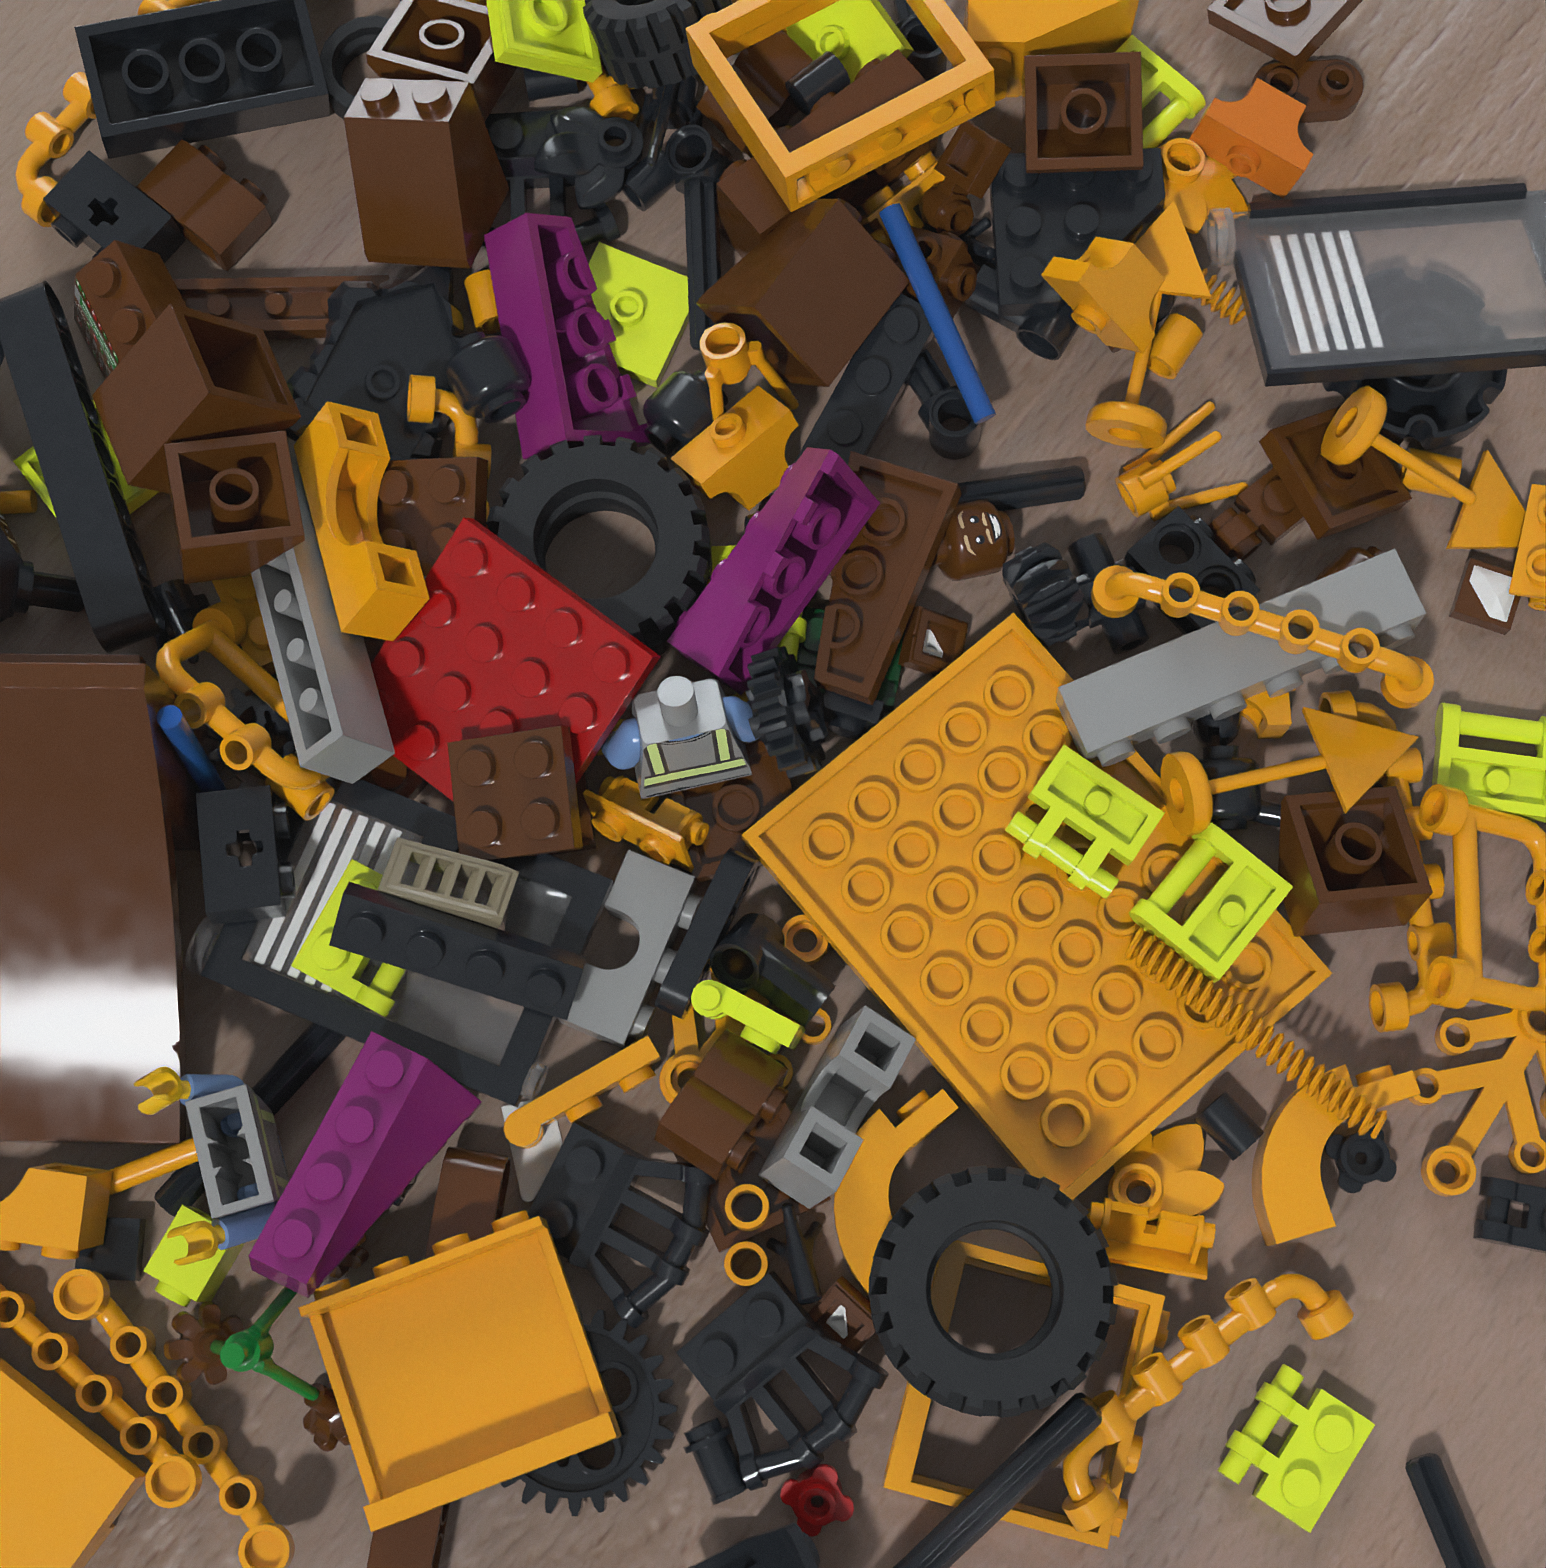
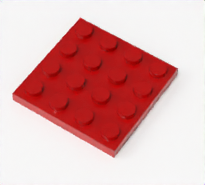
M463 517L424 579L430 599L394 641H385L371 663L395 750L393 756L453 801L447 742L566 726L570 727L577 784L661 656L475 519Z

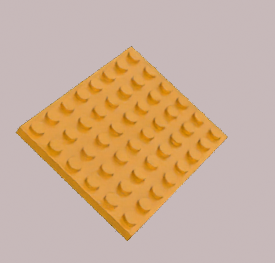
M1013 612L741 835V840L905 1032L916 1038L915 1045L1021 1169H1025L1026 1174L1039 1179L1044 1176L1060 1185L1059 1190L1073 1200L1246 1049L1245 1045L1249 1037L1242 1043H1236L1235 1037L1239 1029L1232 1035L1226 1036L1225 1034L1229 1021L1223 1027L1216 1028L1215 1021L1218 1015L1212 1020L1206 1021L1205 1019L1208 1007L1203 1012L1196 1013L1195 1006L1198 1000L1192 1005L1185 1004L1188 992L1183 997L1176 998L1175 991L1177 986L1172 990H1166L1165 983L1167 979L1156 983L1155 976L1157 971L1152 975H1146L1145 969L1147 964L1141 968H1136L1135 961L1137 957L1126 961V951L1135 937L1136 931L1141 928L1131 919L1129 912L1141 898L1147 900L1194 842L1192 836H1183L1174 827L1163 799L1161 778L1137 751L1127 759L1106 767H1102L1099 760L1092 762V764L1165 812L1129 866L1109 853L1100 864L1101 868L1119 879L1107 899H1104L1086 886L1083 890H1080L1067 881L1070 876L1041 855L1035 859L1022 850L1025 844L1005 831L1018 811L1035 823H1040L1047 811L1027 797L1063 745L1078 753L1056 703L1058 687L1074 680ZM1064 822L1061 823L1054 836L1082 855L1086 853L1092 844V841ZM1213 857L1167 915L1182 926L1229 866L1219 858ZM1275 909L1221 979L1214 983L1206 1000L1218 988H1223L1224 993L1217 1006L1227 996L1233 995L1234 1001L1227 1014L1238 1003H1243L1244 1009L1238 1020L1247 1011L1253 1010L1254 1017L1248 1028L1257 1019L1264 1018V1025L1259 1032L1260 1034L1265 1028L1278 1022L1333 973L1300 936L1294 937L1291 925ZM1144 930V934L1135 949L1151 934ZM1154 936V941L1144 956L1146 957L1158 943H1163L1164 948L1155 964L1168 951L1173 950L1156 936ZM1173 950L1174 956L1172 957V959H1171L1170 963L1168 964L1167 968L1165 969V971H1166L1178 958H1182V957H1181L1179 954H1177L1174 950ZM1183 958L1184 963H1183L1182 967L1180 968L1179 972L1177 973L1176 977H1177L1187 966L1191 965V964H1190L1189 962H1187L1184 958ZM1193 966L1194 970H1193V972H1192L1190 978L1188 979L1186 985H1187L1198 973H1201V972H1200L1199 970H1197L1194 966ZM1205 975L1196 992L1210 980Z

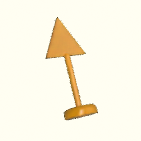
M1173 200L1135 243L1139 250L1165 278L1150 306L1149 319L1153 331H1155L1162 294L1212 299L1175 200ZM1152 341L1144 353L1135 352L1125 402H1101L1089 410L1085 429L1092 436L1114 445L1129 448H1157L1164 444L1167 432L1166 420L1158 412L1139 405Z
M1370 386L1361 387L1341 405L1323 437L1321 455L1339 466L1347 465L1360 458L1372 446L1463 503L1446 549H1518L1526 511L1488 449L1483 451L1468 489L1379 434L1387 414V401L1378 391Z
M1303 707L1302 713L1320 755L1208 780L1202 764L1193 754L1185 751L1168 753L1163 758L1161 764L1163 799L1174 827L1181 835L1188 837L1200 834L1209 827L1213 815L1212 795L1326 769L1343 811L1346 814L1419 737Z

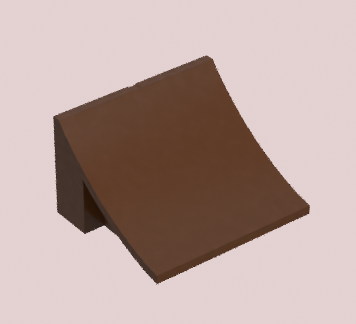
M0 653V1142L174 1145L186 1140V1106L180 1102V1099L153 1115L144 1114L138 1109V1105L154 1095L145 1086H134V1082L157 1068L165 1066L175 1071L180 1079L186 1074L182 942L174 850L200 851L196 793L201 792L156 719L158 711L164 706L173 705L177 695L146 664L141 655ZM204 724L199 728L192 729L208 756L217 749L218 741L206 737L207 730L210 728ZM211 762L216 769V762Z

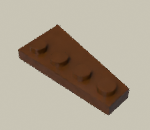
M850 451L848 466L880 504L831 571L830 576L833 580L829 605L825 607L814 681L819 688L873 706L962 492L957 483Z

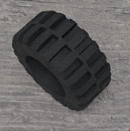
M601 435L584 436V446L569 449L567 440L550 445L553 456L542 462L534 454L521 464L524 477L519 482L514 478L508 477L499 490L503 504L501 507H491L486 522L488 529L547 572L545 557L548 548L556 534L572 520L592 512L613 511L629 515L643 523L650 530L655 542V559L646 575L633 587L618 595L601 599H582L658 655L665 653L663 642L672 635L681 614L684 611L687 612L706 588L708 579L711 578L712 545L706 511L700 496L692 493L690 479L680 468L670 470L667 457L651 447L642 455L638 453L635 440L623 437L616 439L615 446H607L603 444Z
M987 1165L968 1167L964 1171L953 1174L948 1173L931 1181L923 1189L915 1192L889 1221L876 1247L869 1277L868 1297L870 1299L871 1318L885 1354L894 1368L923 1395L943 1406L969 1415L1001 1418L1020 1416L1021 1413L1034 1409L1041 1410L1057 1402L1056 1399L1068 1390H1074L1087 1378L1085 1373L1094 1361L1100 1360L1108 1345L1105 1339L1110 1325H1115L1118 1305L1113 1304L1114 1286L1118 1285L1116 1267L1110 1266L1105 1249L1109 1245L1102 1230L1095 1229L1086 1216L1089 1211L1077 1198L1072 1200L1059 1190L1060 1185L1044 1176L1039 1179L1026 1174L1025 1169L1009 1166L1004 1168H987ZM979 1230H1000L1016 1235L1026 1241L1043 1260L1051 1282L1050 1308L1041 1328L1023 1345L1002 1353L974 1351L955 1341L938 1321L931 1300V1279L936 1263L942 1253L958 1238Z

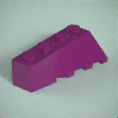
M525 213L485 234L484 239L501 336L513 343L531 379L530 387L524 395L526 404L515 414L523 459H529L535 454L540 460H545L553 456L550 445L567 440L569 449L584 446V436L601 435L603 444L607 446H615L618 437L635 440L637 447L652 444L644 433V430L648 427L647 423L638 424L630 402L631 398L637 396L629 374L620 375L609 343L616 341L609 319L604 320L602 315L597 312L591 294L597 290V286L572 218Z
M807 447L797 462L791 464L785 470L779 487L763 509L755 513L749 520L745 534L729 556L715 567L710 582L693 606L687 612L684 611L676 623L675 631L667 642L691 662L742 696L748 687L747 681L752 680L747 665L752 663L751 656L778 646L880 502L837 453L830 449Z
M371 1031L248 1255L252 1271L310 1298L314 1291L319 1288L365 1236L364 1233L400 1197L404 1192V1188L428 1162L432 1161L465 1120L467 1121L481 1106L482 1101L428 1058Z

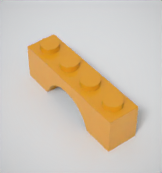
M327 401L293 446L340 630L343 633L394 641L430 599L417 551L386 545L383 543L379 533L377 521L378 494L390 455L378 413Z
M56 1162L28 1168L16 1189L0 1202V1250H20L22 1243L42 1246L41 1255L44 1257L77 1259L81 1250L102 1245L104 1243L113 1171Z

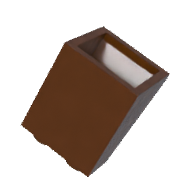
M365 78L344 116L364 251L368 262L471 268L485 240L484 235L489 232L509 191V186L470 83L435 79Z
M838 198L816 199L791 213L699 298L696 304L715 324L724 322L734 323L745 332L747 342L759 341L765 357L784 382L829 387L910 281L896 265L898 260L894 252L882 242L873 239L860 224L862 217L851 204Z
M172 303L165 308L92 395L127 484L170 494L164 444L284 431L301 418V414L263 329Z

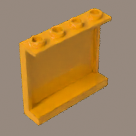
M527 1210L510 1214L491 1223L494 1233L474 1241H470L468 1233L447 1238L432 1245L435 1256L411 1264L409 1256L392 1259L372 1268L375 1276L374 1279L351 1287L349 1278L326 1284L314 1291V1302L298 1307L301 1317L310 1319L370 1503L363 1506L371 1532L384 1529L622 1436L548 1223L544 1218L537 1216L530 1219Z

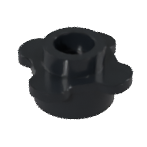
M1376 1125L1363 1136H1358V1132L1346 1137L1335 1134L1325 1144L1327 1156L1334 1159L1339 1171L1337 1183L1347 1193H1357L1361 1191L1364 1184L1375 1180L1388 1182L1396 1174L1397 1166L1395 1161L1390 1159L1388 1147L1383 1141L1384 1133L1382 1129L1376 1139H1372L1370 1136ZM1358 1152L1365 1154L1366 1162L1364 1164L1356 1162L1355 1156Z

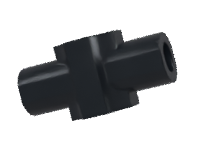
M1093 533L1072 543L1068 547V552L1079 574L1076 577V581L1089 607V628L1102 625L1114 654L1125 653L1143 645L1148 641L1149 636L1138 614V610L1145 607V599L1139 598L1135 609L1130 614L1120 618L1104 616L1097 611L1091 599L1093 583L1100 571L1109 566L1119 565L1136 572L1135 567L1125 559L1117 562L1114 561L1102 533Z

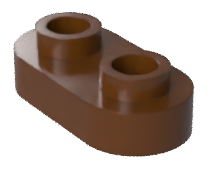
M1338 59L1306 61L1298 71L1283 63L1269 64L1256 73L1251 84L1252 86L1255 80L1259 78L1269 85H1284L1288 90L1285 94L1306 105L1299 123L1338 121L1348 117L1356 109L1364 87L1359 71L1350 63ZM1327 81H1337L1344 88L1340 90L1333 89L1327 84Z

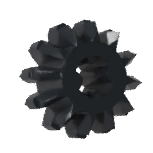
M1046 542L1034 548L1030 546L1016 553L1015 558L1003 564V581L1016 606L1017 612L1023 619L1025 626L1043 646L1049 647L1058 641L1063 643L1076 636V632L1089 626V607L1084 599V594L1076 581V577L1069 569L1067 561L1062 558L1059 550Z

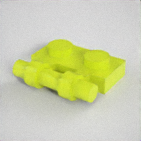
M1063 745L1027 797L1045 809L1047 813L1040 823L1037 824L1018 811L1005 831L1025 844L1022 850L1035 859L1041 855L1070 876L1067 881L1080 890H1083L1086 886L1104 899H1107L1119 879L1101 868L1100 864L1109 853L1129 866L1165 812L1066 745ZM1062 822L1092 841L1084 855L1054 836Z
M704 980L693 989L691 1002L695 1011L713 1020L722 1019L727 1015L745 1024L740 1034L741 1037L777 1055L782 1045L795 1051L806 1030L801 1025L718 981Z
M1282 1364L1271 1384L1264 1381L1257 1392L1255 1399L1259 1403L1242 1431L1234 1430L1225 1445L1230 1450L1217 1471L1239 1485L1252 1464L1265 1473L1252 1495L1310 1533L1375 1424L1321 1388H1316L1306 1407H1303L1292 1397L1304 1377L1291 1367ZM1282 1417L1294 1426L1275 1456L1262 1446L1279 1418Z

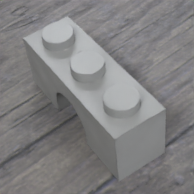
M628 850L605 902V907L609 915L630 923L638 930L640 938L638 950L631 961L617 969H601L585 963L568 1019L558 1018L563 1025L621 1049L630 1046L634 1038L640 1040L647 1035L656 1012V1008L648 1005L657 983H663L678 952L673 950L672 947L680 928L689 929L703 900V897L695 894L698 888L695 876Z
M866 1005L840 1025L758 1176L809 1209L835 1193L864 1140L855 1134L860 1123L875 1101L891 1088L916 1038Z

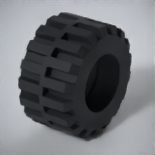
M585 0L586 5L583 7V14L607 71L614 81L620 85L627 84L629 88L639 89L648 87V89L667 84L672 85L698 74L692 63L685 28L699 22L701 18L708 14L716 13L732 5L731 0Z

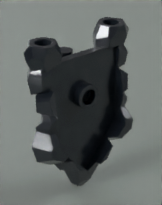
M425 266L408 279L393 277L381 283L379 290L372 281H343L327 299L329 322L325 325L326 338L324 343L318 344L311 354L310 368L300 366L287 381L301 418L294 425L284 430L286 431V436L297 441L321 408L329 401L378 413L390 460L439 458L443 440L437 433L445 428L449 416L444 413L434 412L432 423L408 422L407 396L410 375L434 376L437 389L453 392L445 377V366L455 354L454 345L469 334H460L464 330L462 312L454 305L453 271L451 267Z

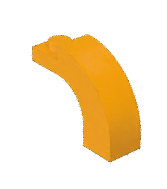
M1346 1064L1325 1072L1321 1077L1322 1079L1327 1073L1335 1071L1336 1078L1332 1086L1337 1081L1345 1079L1346 1086L1342 1094L1348 1088L1353 1087ZM1386 1065L1355 1075L1358 1087H1356V1095L1353 1101L1358 1096L1366 1094L1367 1101L1364 1108L1376 1102L1377 1108H1381L1421 1094L1413 1070L1394 1075L1391 1065ZM1312 1080L1304 1088L1295 1090L1280 1104L1265 1126L1264 1133L1260 1137L1256 1148L1252 1168V1198L1257 1221L1266 1246L1279 1244L1336 1226L1321 1182V1156L1332 1132L1344 1120L1351 1117L1354 1110L1343 1120H1338L1337 1114L1344 1102L1333 1112H1327V1106L1333 1095L1323 1104L1317 1105V1098L1323 1087L1312 1097H1307L1306 1092Z
M944 1089L940 1090L932 1098L925 1090H922L896 1112L903 1121L898 1126L894 1127L879 1108L856 1133V1135L864 1140L834 1194V1220L839 1246L851 1273L867 1295L869 1293V1277L876 1247L889 1221L893 1218L888 1198L892 1173L899 1161L911 1149L953 1116L959 1108Z

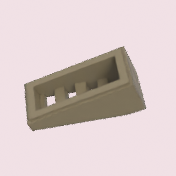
M397 837L377 891L498 929L504 918L519 871L495 862ZM408 861L420 865L412 886L401 884ZM432 870L443 874L437 892L425 890ZM456 879L467 883L461 899L450 896ZM479 889L490 892L486 905L475 903Z

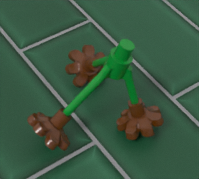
M366 1234L329 1275L330 1277L341 1278L349 1271V1267L358 1269L367 1262L369 1253L359 1247L366 1241ZM284 1287L264 1313L246 1330H243V1323L236 1315H229L221 1321L219 1306L214 1302L201 1303L197 1319L186 1311L175 1315L171 1325L181 1336L180 1338L169 1339L165 1342L164 1355L168 1360H183L176 1370V1376L180 1381L191 1383L204 1372L206 1381L210 1385H217L227 1379L226 1367L238 1372L252 1369L304 1397V1403L311 1409L303 1418V1426L311 1435H314L313 1442L321 1450L332 1451L335 1449L338 1440L345 1446L350 1445L330 1381L327 1387L320 1383L311 1385L275 1364L271 1358L274 1343L269 1331L272 1324L296 1296L297 1292Z

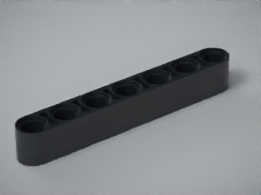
M43 281L0 299L1 345L90 625L101 647L107 653H112L166 630L164 617L70 328L57 295L49 283Z

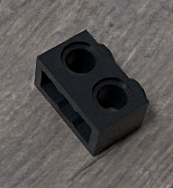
M1179 506L1127 550L1124 557L1125 560L1135 567L1137 573L1155 576L1164 580L1174 573H1187L1197 580L1200 589L1207 586L1217 587L1225 593L1226 597L1235 591H1246L1256 598L1260 592V589L1255 585L1256 578L1251 569L1239 558L1234 556L1229 558L1214 543L1215 535L1210 527L1196 515L1189 517ZM1165 545L1177 546L1185 552L1188 561L1182 564L1169 563L1161 556L1159 548ZM1175 588L1169 591L1172 599L1177 602L1189 600V595L1182 589ZM1153 602L1184 635L1217 622L1191 613L1181 618L1171 617L1161 609L1159 603ZM1231 607L1228 609L1231 616L1244 611L1241 607Z

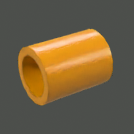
M490 269L475 272L465 279L464 285L476 330L485 334L501 332Z
M1175 313L1170 314L1153 338L1147 368L1162 378L1175 379L1203 337L1201 329L1185 316Z
M1408 448V452L1459 482L1462 459ZM1402 465L1399 477L1406 489L1446 498L1453 497Z
M294 754L283 757L286 761L299 765L298 757ZM268 777L265 780V786L270 785L273 793L286 802L289 807L306 821L319 815L334 795V788L326 781L313 788L295 790L279 785Z
M742 1184L732 1189L725 1201V1212L735 1227L744 1231H753L762 1227L767 1221L770 1214V1204L766 1194L759 1187L752 1184ZM754 1194L761 1199L763 1208L756 1220L742 1222L734 1216L733 1205L739 1196Z
M744 1241L733 1245L728 1250L724 1259V1268L727 1276L734 1283L742 1287H752L767 1275L769 1261L759 1245ZM743 1250H752L761 1258V1269L751 1279L738 1278L732 1268L734 1257Z

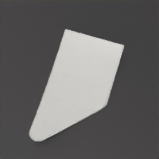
M537 1098L519 1102L516 1107L513 1105L501 1107L504 1121L512 1112ZM558 1121L545 1127L544 1137L536 1147L523 1149L510 1143L521 1198L526 1202H530L535 1198L563 1144Z

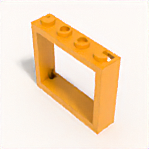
M740 0L716 13L704 16L699 22L685 28L694 68L790 212L811 203L996 106L994 68L944 0H906V2L954 68L790 153L727 61V58L839 0Z
M955 1240L945 1249L937 1261L931 1284V1300L938 1321L948 1333L964 1265L1050 1288L1051 1282L1044 1263ZM1118 1283V1285L1114 1286L1113 1304L1135 1310L1116 1391L1119 1399H1122L1138 1386L1130 1374L1132 1367L1141 1359L1152 1354L1154 1347L1164 1348L1169 1332L1167 1326L1171 1312L1162 1310L1165 1296ZM907 1381L882 1486L883 1488L957 1507L974 1489L913 1473L931 1399L923 1395ZM1134 1428L1121 1441L1103 1447L1096 1479L1103 1478L1107 1481L1119 1500L1120 1506L1116 1513L1100 1526L1086 1532H1078L1067 1515L1018 1502L1000 1520L1108 1549L1110 1536L1119 1537L1123 1519L1126 1520L1128 1499L1121 1498L1120 1492L1125 1472L1132 1474L1136 1472L1142 1450L1143 1436L1134 1434Z

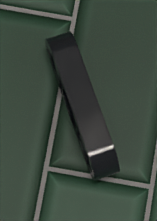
M731 847L728 849L714 874L661 985L655 1001V1007L682 1020L686 1017L692 1007L691 995L693 989L698 983L705 980L711 968L710 956L712 951L727 934L752 882L759 860Z

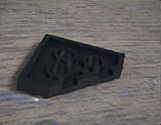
M1143 148L1142 170L1026 173L1025 154H1008L989 186L993 245L995 249L998 316L1057 314L1067 303L1041 276L1054 256L1077 260L1085 253L1095 237L1126 242L1144 222L1148 224L1163 209L1165 190L1161 148Z

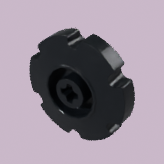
M1392 272L1378 275L1362 282L1383 351L1372 352L1354 289H1352L1348 293V297L1365 352L1354 353L1342 309L1339 305L1336 311L1339 317L1336 318L1347 354H1336L1327 324L1323 331V336L1329 355H1320L1318 357L1403 351L1405 342L1440 340L1442 348L1504 344L1500 331L1489 330L1483 327L1479 321V316L1484 311V307L1459 286L1429 274L1424 277L1419 285L1407 282L1402 273ZM1507 369L1324 382L1322 384L1326 391L1340 393L1345 401L1359 388L1370 386L1382 394L1387 401V414L1379 434L1399 446L1406 437H1412L1421 443L1424 450H1435L1447 447L1466 438L1482 423L1490 412L1486 404H1492L1504 389Z

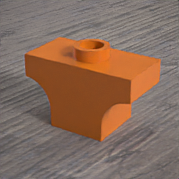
M1259 78L1255 80L1241 100L1228 102L1214 98L1189 137V140L1200 146L1205 155L1225 165L1233 174L1247 178L1283 199L1305 172L1313 156V153L1302 144L1298 135V123L1306 105Z

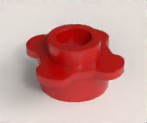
M819 1464L813 1470L807 1469L796 1480L788 1479L781 1487L780 1497L782 1502L792 1507L798 1518L796 1524L809 1537L817 1536L823 1526L835 1520L845 1522L853 1515L854 1502L851 1497L843 1494L842 1485L838 1479V1472L831 1465ZM814 1496H820L823 1498V1502L820 1505H815L811 1499Z

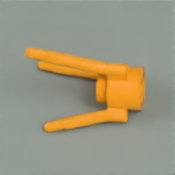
M724 322L715 324L704 331L700 339V350L707 368L705 377L709 386L713 420L724 414L722 385H731L742 381L747 376L751 365H756L778 396L791 410L798 408V400L765 357L759 341L747 342L745 332L734 323Z
M1208 401L1166 435L1163 445L1151 448L1142 457L1123 467L1124 473L1115 478L1123 501L1135 517L1139 518L1149 513L1151 519L1155 522L1170 514L1178 506L1183 510L1239 495L1249 487L1246 482H1240L1169 500L1168 494L1176 490L1175 482L1170 473L1218 443L1222 435L1220 432L1214 431L1166 461L1162 462L1158 459L1215 410L1213 402Z

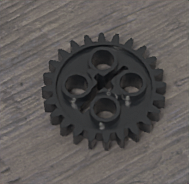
M577 1307L600 1374L602 1375L611 1368L623 1371L629 1377L631 1392L628 1399L622 1404L611 1405L622 1436L613 1439L615 1455L608 1466L594 1467L584 1459L583 1453L580 1452L570 1456L569 1463L565 1467L560 1466L557 1461L501 1483L506 1488L520 1479L525 1482L526 1485L521 1501L525 1504L534 1499L539 1492L545 1493L546 1513L550 1514L555 1511L561 1498H568L572 1516H578L583 1508L584 1498L587 1497L591 1498L594 1507L599 1513L604 1512L607 1507L606 1492L612 1490L622 1502H626L630 1499L626 1480L631 1477L636 1482L646 1486L651 1480L647 1471L642 1466L644 1461L663 1464L666 1459L662 1452L654 1446L656 1439L666 1440L675 1437L673 1430L660 1424L661 1416L678 1411V1405L663 1402L660 1396L661 1392L675 1384L674 1379H656L653 1373L663 1363L665 1357L657 1355L645 1359L641 1353L650 1337L647 1334H643L632 1342L626 1340L625 1337L629 1328L627 1320L622 1319L612 1330L606 1329V1311L598 1309L590 1325L584 1324L580 1307Z

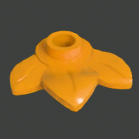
M1175 138L1158 147L1161 148L1165 190L1163 209L1165 210L1175 200L1186 232L1197 234L1204 225L1205 220L1215 224L1228 225L1247 218L1248 206L1232 181L1237 175L1229 171L1225 165L1205 155L1200 146L1189 139Z
M1185 1124L1169 1128L1155 1136L1149 1133L1113 1165L1115 1173L1109 1181L1108 1198L1116 1202L1148 1207L1147 1223L1159 1218L1161 1210L1196 1216L1210 1209L1220 1199L1225 1188L1224 1183L1213 1175L1199 1171L1204 1156V1138L1201 1126L1198 1124ZM1144 1186L1151 1191V1194L1147 1201L1133 1203L1128 1199L1129 1192L1134 1187Z

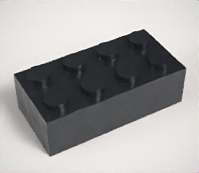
M217 0L74 27L100 135L108 159L173 147L181 139L188 143H194L330 116L329 94L305 0Z

